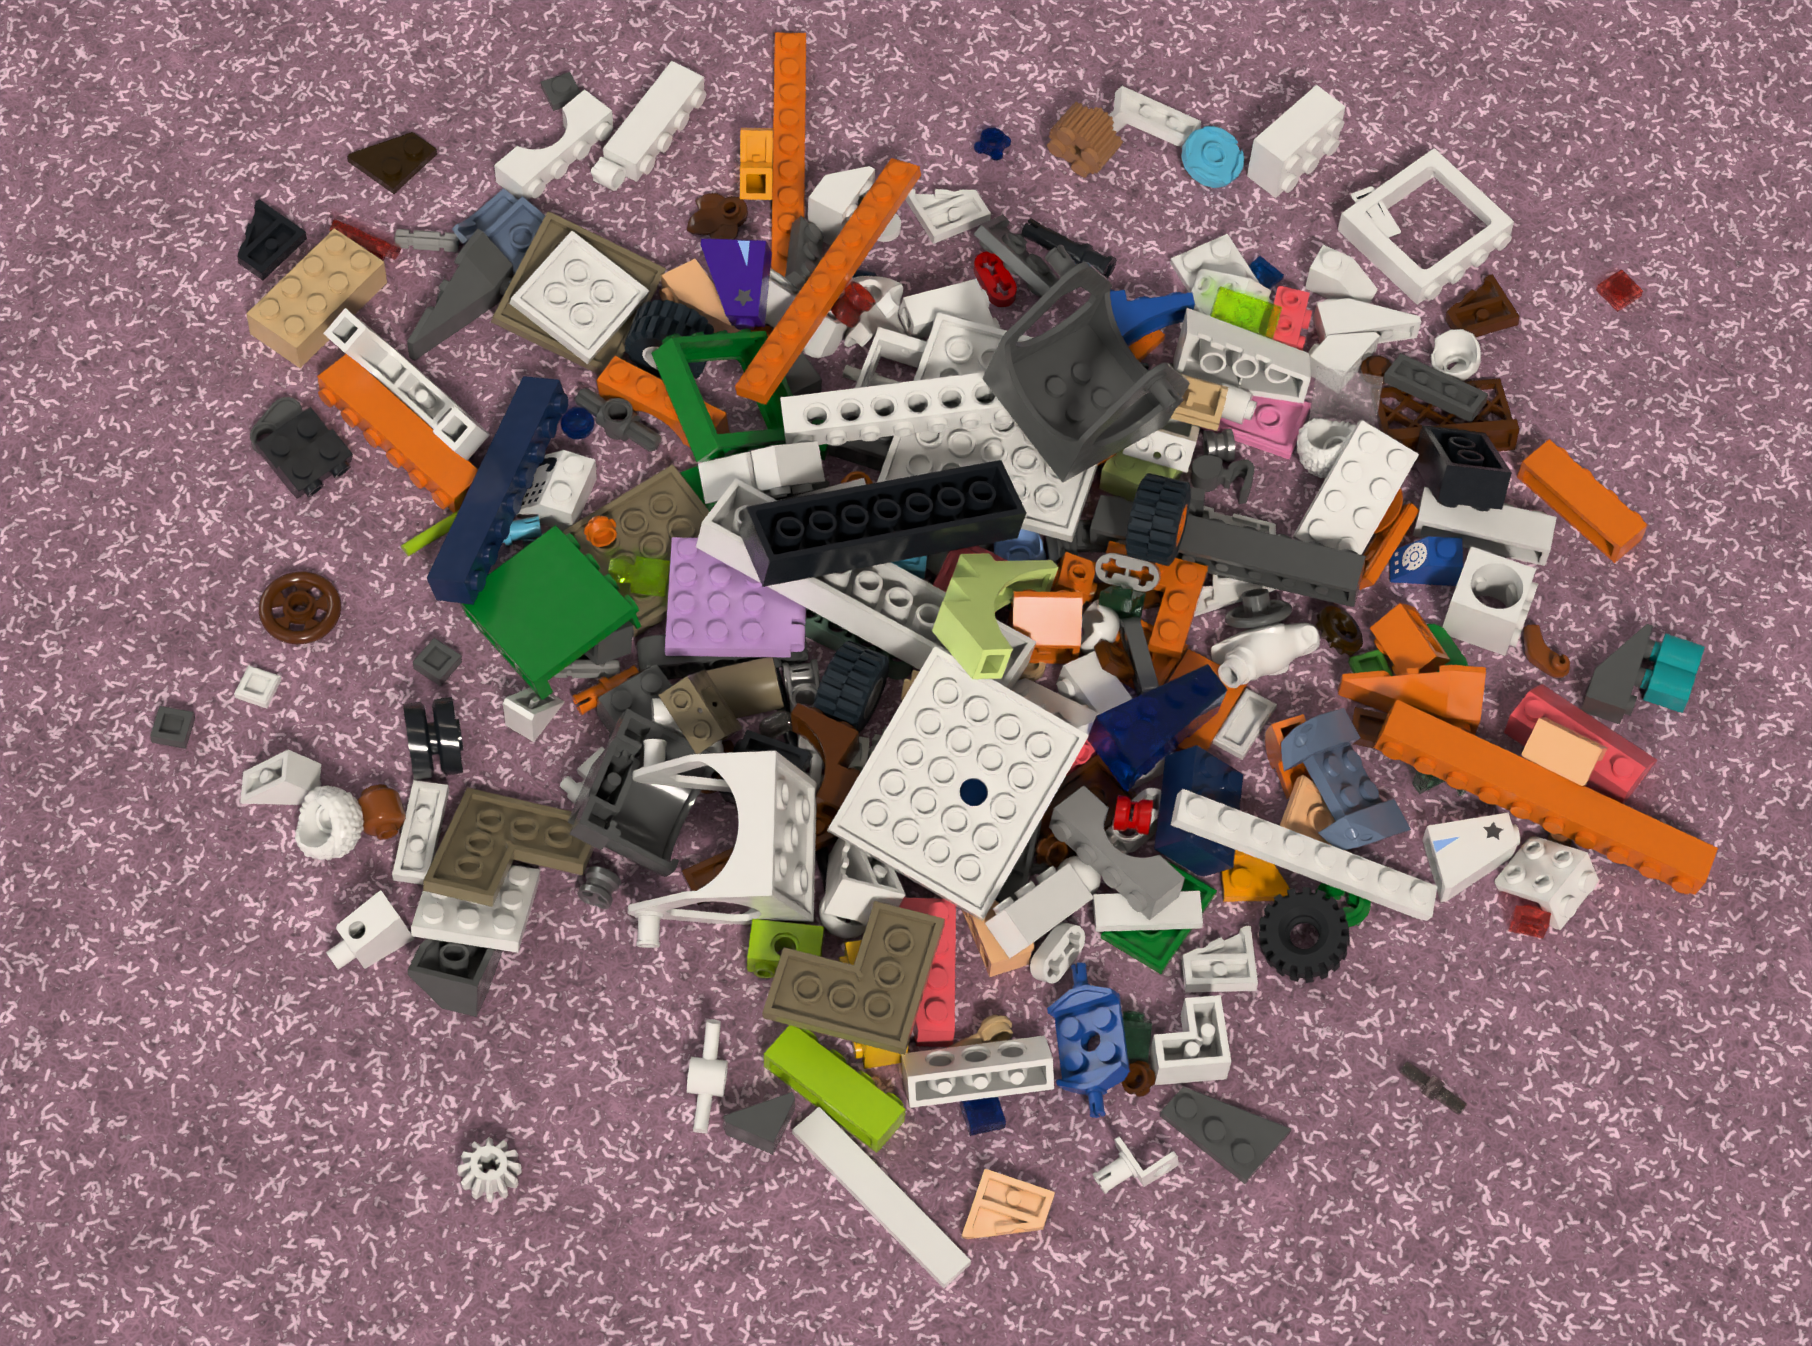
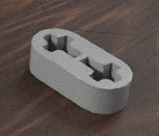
M1107 553L1102 555L1096 563L1095 571L1098 578L1107 584L1146 592L1154 589L1161 579V572L1155 563L1128 557V555ZM1111 558L1116 560V566L1126 568L1125 574L1114 573L1112 578L1107 576L1108 571L1103 569V563H1109ZM1144 566L1149 567V574L1154 575L1153 581H1147L1145 586L1141 585L1139 577L1130 575L1131 570L1142 571Z

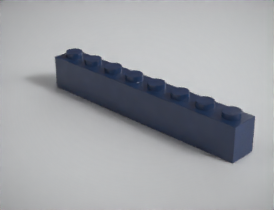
M523 376L427 576L428 583L437 601L474 605L479 592L484 589L486 577L491 566L497 561L498 551L504 539H507L512 521L515 515L520 512L522 500L527 489L532 486L534 474L539 464L545 458V451L551 438H554L556 435L557 425L562 414H565L568 409V396L564 393L560 380Z

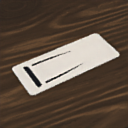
M1370 186L1352 193L1351 197L1357 203L1375 189ZM1380 201L1365 212V216L1388 238L1401 233L1383 201Z

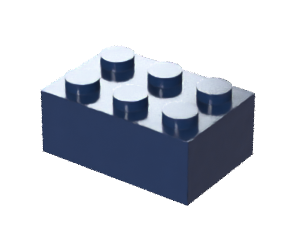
M1197 745L1166 755L1154 850L1198 876L1205 877L1233 868L1235 849L1171 825L1177 794L1182 789L1240 810L1244 774Z

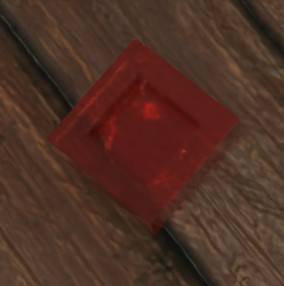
M1622 269L1598 284L1596 289L1617 312L1640 298L1643 290Z
M1516 905L1510 918L1508 931L1543 939L1549 927L1551 912L1542 911L1539 907L1533 905Z

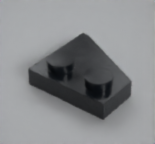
M259 199L255 203V213L252 222L248 223L245 232L246 239L240 246L237 258L241 266L263 281L307 240L306 231Z

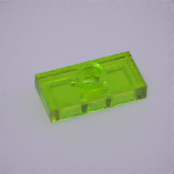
M1220 286L1217 290L1210 316L1272 339L1282 307Z

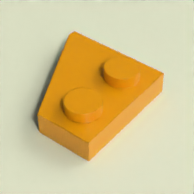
M1235 850L1233 868L1221 871L1223 902L1274 901V897L1279 894L1282 897L1287 896V890L1290 889L1274 864Z

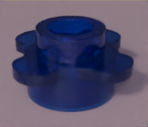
M987 128L982 131L980 141L974 144V150L978 154L984 153L990 156L992 160L998 161L1003 158L1005 148L1011 145V139L998 128Z

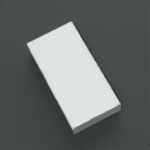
M1246 688L1216 734L1212 744L1243 760L1273 714L1277 704Z

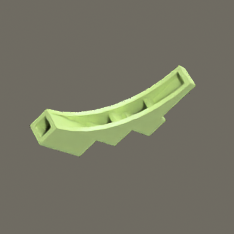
M989 553L960 554L932 632L972 679L1002 678L1013 648L1001 633L995 618V612L1012 602L1013 591L1031 589L1037 592H1050L1059 567L1052 560L995 561Z

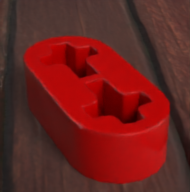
M982 252L975 258L974 275L981 288L986 291L991 304L1002 308L1008 307L1016 300V283L1010 272L1004 267V261L995 253ZM983 263L994 266V275H991L988 268H983ZM997 283H999L1003 291L1008 290L1006 296H1003L1001 292L996 293Z

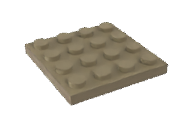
M548 211L499 303L491 323L601 375L614 356L622 359L625 353V340L638 308L590 363L586 364L509 304L511 297L571 231H574L650 291L648 297L640 306H643V303L647 301L651 302L661 282V275L665 273L666 268Z
M672 464L562 532L565 535L570 532L581 546V553L583 555L590 553L600 566L599 572L603 576L607 573L611 575L620 588L618 592L623 597L628 594L635 601L640 610L636 615L642 626L637 629L633 625V637L635 638L667 618L672 537L698 538L702 521L709 514V510ZM595 516H606L608 519H614L616 522V538L607 546L596 547L586 539L584 528L589 520Z

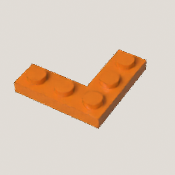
M1109 541L1106 554L1119 553L1127 555L1126 545ZM1111 558L1109 563H1103V569L1108 571L1107 576L1112 578L1114 573L1125 574L1126 568L1116 566V560ZM1175 558L1169 566L1155 563L1161 572V579L1153 590L1164 592L1149 640L1148 649L1151 652L1181 659L1207 576L1208 566ZM1144 566L1142 571L1131 570L1130 573L1131 576L1139 577L1141 579L1140 584L1144 586L1147 581H1153L1154 575L1149 574V567Z

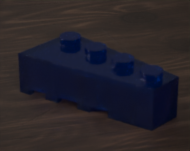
M1207 664L1097 715L1087 740L1127 792L1141 776L1148 774L1155 768L1156 763L1166 755L1171 754L1185 738L1193 735L1218 713L1228 690Z

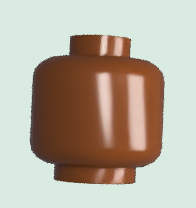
M384 784L373 785L364 789L361 792V797L357 800L362 808L364 833L370 836H377L380 840L389 839L397 835L398 829L403 826L406 819V813L399 793Z

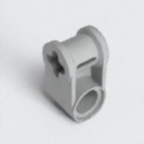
M811 659L810 663L789 665L787 662L782 663L784 687L788 695L790 713L797 703L810 704L812 706L809 707H814L816 693L820 685L817 659Z

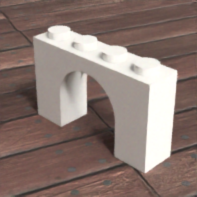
M977 279L903 297L898 311L907 336L917 339L930 336L937 313L1000 329L998 320L992 318L989 311L988 295L984 289L981 290Z

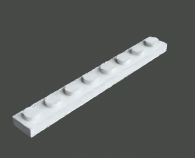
M1182 789L1177 794L1171 825L1414 918L1428 921L1433 916L1437 886L1185 789Z

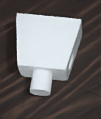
M380 890L337 924L336 929L344 940L326 953L338 970L355 958L366 969L414 940V937L411 936L410 931Z

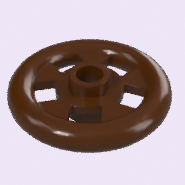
M291 572L278 577L266 587L259 601V618L265 630L275 639L288 644H308L323 638L335 627L341 614V598L335 586L325 577L313 572ZM295 586L297 591L289 594L287 598L281 593L283 590ZM313 587L323 593L318 600H315L312 595L308 594ZM282 606L284 617L275 619L272 608ZM298 606L306 607L303 611H294ZM318 609L327 612L321 622L314 620ZM290 624H305L304 630H289Z

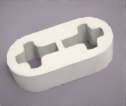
M1066 922L1056 925L1031 959L1030 971L1032 976L1037 980L1048 983L1058 982L1083 949L1085 943L1084 930L1078 925Z

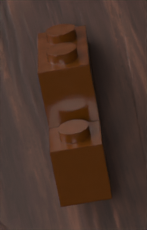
M797 703L791 712L792 731L803 737L814 747L825 767L824 779L816 795L817 814L833 821L861 773L855 768H848L860 750L859 732L849 723L835 721L815 707L808 708Z

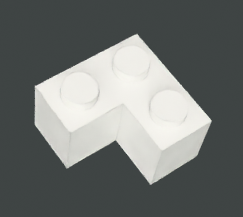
M1221 995L1185 998L1180 1015L1183 1032L1154 1034L1150 1057L1152 1070L1156 1076L1155 1085L1227 1079L1231 1057Z

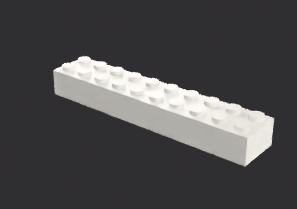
M735 478L702 521L696 548L760 582L739 531L747 506L777 500ZM891 562L767 586L919 670L923 667L934 646L951 655L932 632L946 592ZM996 620L1001 633L1013 650L1003 677L993 680L1012 690L1028 666L1036 641Z

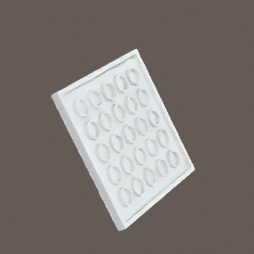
M937 313L914 381L986 372L1002 337L1007 331ZM1022 335L1017 342L1026 341L1033 337ZM984 398L978 402L987 404L992 402V400ZM948 403L945 406L948 408H955L958 406V404ZM915 407L911 410L914 412H922L925 410V408ZM1013 421L1005 425L997 423L982 424L973 429L963 427L950 428L940 433H931L929 431L917 432L908 437H897L894 435L877 483L1002 460L1026 511L1021 529L1072 542L1098 464L1062 483L1018 424Z

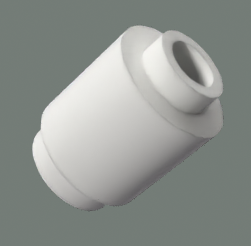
M1223 383V386L1228 387V392L1221 417L1241 425L1245 419L1251 420L1257 406V402L1252 400L1253 393Z

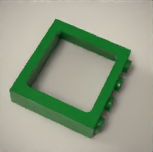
M743 329L736 333H728L727 330H723L711 335L698 332L683 337L680 334H674L663 339V345L651 353L696 462L711 461L744 452H750L751 454L753 450L786 444L780 398L793 395L785 377L767 404L757 402L767 429L717 434L688 363L735 359L740 363L743 372H745L767 340L766 331L751 332L750 329Z

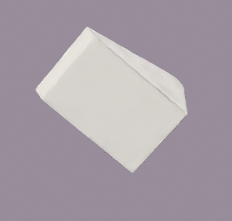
M527 688L505 698L503 702L505 725L535 742L565 701L553 694L541 700L531 688Z

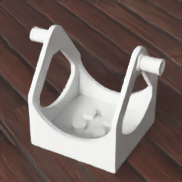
M662 739L644 740V767L633 771V781L644 784L732 792L737 805L739 825L736 844L727 864L706 886L697 891L676 893L628 905V914L638 919L636 946L642 948L660 947V919L742 925L752 924V919L788 923H812L814 921L817 782L777 751L693 754L665 761L667 741ZM708 765L715 769L724 780L678 775V773ZM713 901L751 907V909L743 914L674 909L699 902Z

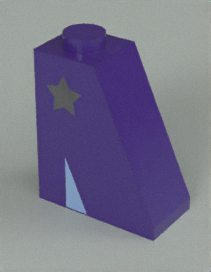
M701 239L702 251L725 315L731 325L739 330H754L755 327H765L772 251L768 243L763 240Z

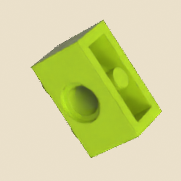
M752 919L747 955V971L753 972L754 975L760 978L774 977L781 957L777 952L783 949V947L821 957L824 926Z

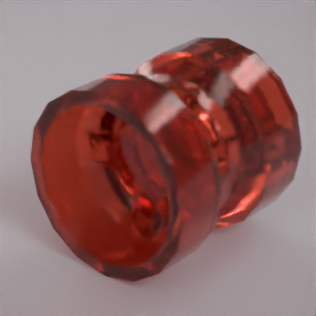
M851 281L844 290L845 294L842 297H838L830 310L839 321L850 328H854L861 319L860 315L863 312L870 311L876 302L866 288L855 281Z

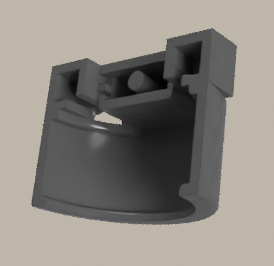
M627 709L618 719L606 749L589 770L568 819V823L573 825L570 835L599 850L606 847L660 876L667 877L676 870L679 863L678 859L674 858L671 860L673 848L685 819L702 789L639 783L633 781V771L644 767V740L662 739L667 741L665 761L696 753L687 739ZM705 749L704 751H702V752L699 753V754H713V753ZM706 765L678 773V775L710 778L715 769Z

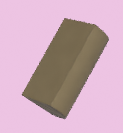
M773 657L706 671L736 718L784 708L778 673Z

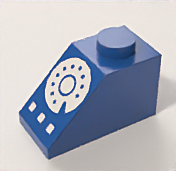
M1428 536L1397 548L1389 560L1390 582L1457 586L1463 570L1462 538Z

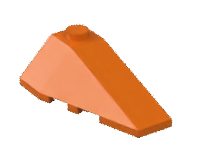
M1443 665L1439 666V672L1420 673L1419 668H1407V673L1390 676L1386 671L1342 674L1338 695L1386 713L1390 711L1395 701L1399 700L1475 735L1481 720L1486 667Z

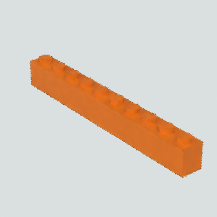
M1399 700L1395 701L1388 712L1373 747L1390 759L1401 760L1414 766L1422 774L1433 775L1442 779L1452 788L1468 791L1478 796L1481 801L1487 804H1496L1509 810L1517 818L1528 819L1537 823L1552 834L1563 835L1575 841L1582 848L1593 849L1604 854L1612 862L1632 867L1643 876L1671 885L1675 891L1682 894L1691 893L1695 895L1707 881L1718 850L1717 847L1588 787L1581 786L1536 763Z

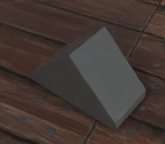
M791 1092L724 1115L723 1129L725 1134L773 1155L794 1114L795 1096Z

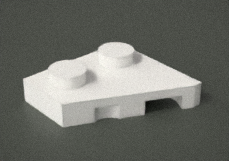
M1251 926L1240 928L1239 934L1229 939L1223 940L1221 937L1210 942L1204 948H1197L1183 954L1182 970L1185 993L1257 991L1258 980Z

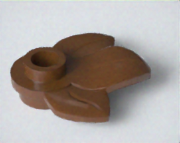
M708 193L695 200L699 211L695 212L689 219L687 225L689 233L696 235L710 234V239L735 240L737 238L738 227L744 224L748 216V207L743 199L736 196L725 198L718 193ZM736 208L733 213H726L730 209Z

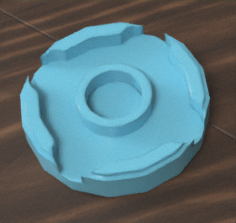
M1205 126L1203 129L1193 131L1188 136L1182 146L1181 158L1184 168L1194 180L1204 186L1219 188L1228 185L1239 176L1244 165V154L1236 145L1238 141L1233 135L1222 128Z

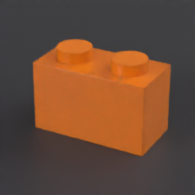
M1399 603L1370 627V630L1376 637L1374 639L1376 647L1384 655H1388L1393 662L1392 670L1395 675L1407 673V668H1419L1420 673L1437 672L1439 666H1443L1451 660L1413 606Z

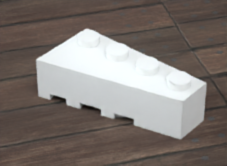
M1186 309L1173 359V367L1180 374L1220 385L1226 383L1251 392L1253 396L1304 403L1311 379L1310 353L1195 310Z

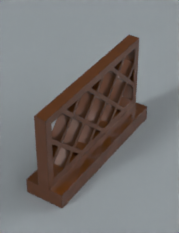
M1500 378L1462 381L1480 390L1494 389L1496 397L1491 402L1487 400L1483 406L1484 410L1474 418L1472 423L1456 424L1452 422L1457 417L1456 415L1450 413L1445 418L1433 411L1436 406L1429 404L1425 407L1414 401V396L1395 387L1371 390L1380 431L1416 452L1422 428L1421 423L1425 418L1439 424L1433 427L1486 433L1498 452L1515 450L1520 428L1517 419L1512 418ZM1393 397L1400 404L1393 410L1382 404L1381 398ZM1408 407L1420 415L1413 421L1402 415L1401 412ZM1491 412L1503 420L1488 421L1485 418ZM1396 421L1407 428L1389 429V425Z

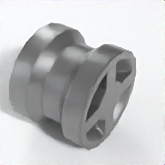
M1224 429L1221 433L1205 430L1203 432L1204 455H1212L1224 459L1226 462H1234L1235 440L1232 429Z
M590 867L586 873V884L580 886L577 893L578 897L584 903L598 906L601 909H609L613 902L612 893L619 889L621 880L616 874L605 868Z

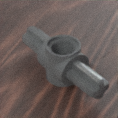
M588 388L581 389L578 392L575 403L596 417V424L604 428L607 436L623 441L630 439L649 452L655 451L662 441L661 436L640 422L641 417L633 412L632 405L627 400L622 398L605 400Z

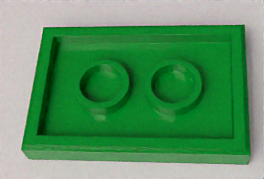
M1168 862L1185 878L1181 891H1200L1203 914L1215 897L1217 890ZM1192 929L1104 931L1101 934V939L1162 974Z

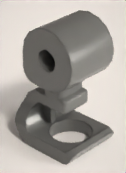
M1202 455L1196 458L1192 464L1190 481L1194 488L1206 489V492H1210L1220 484L1224 485V488L1229 489L1236 477H1242L1245 481L1240 489L1238 502L1239 504H1244L1247 502L1250 494L1255 467L1251 461L1244 459L1231 463L1227 470L1222 466L1221 458L1212 455Z

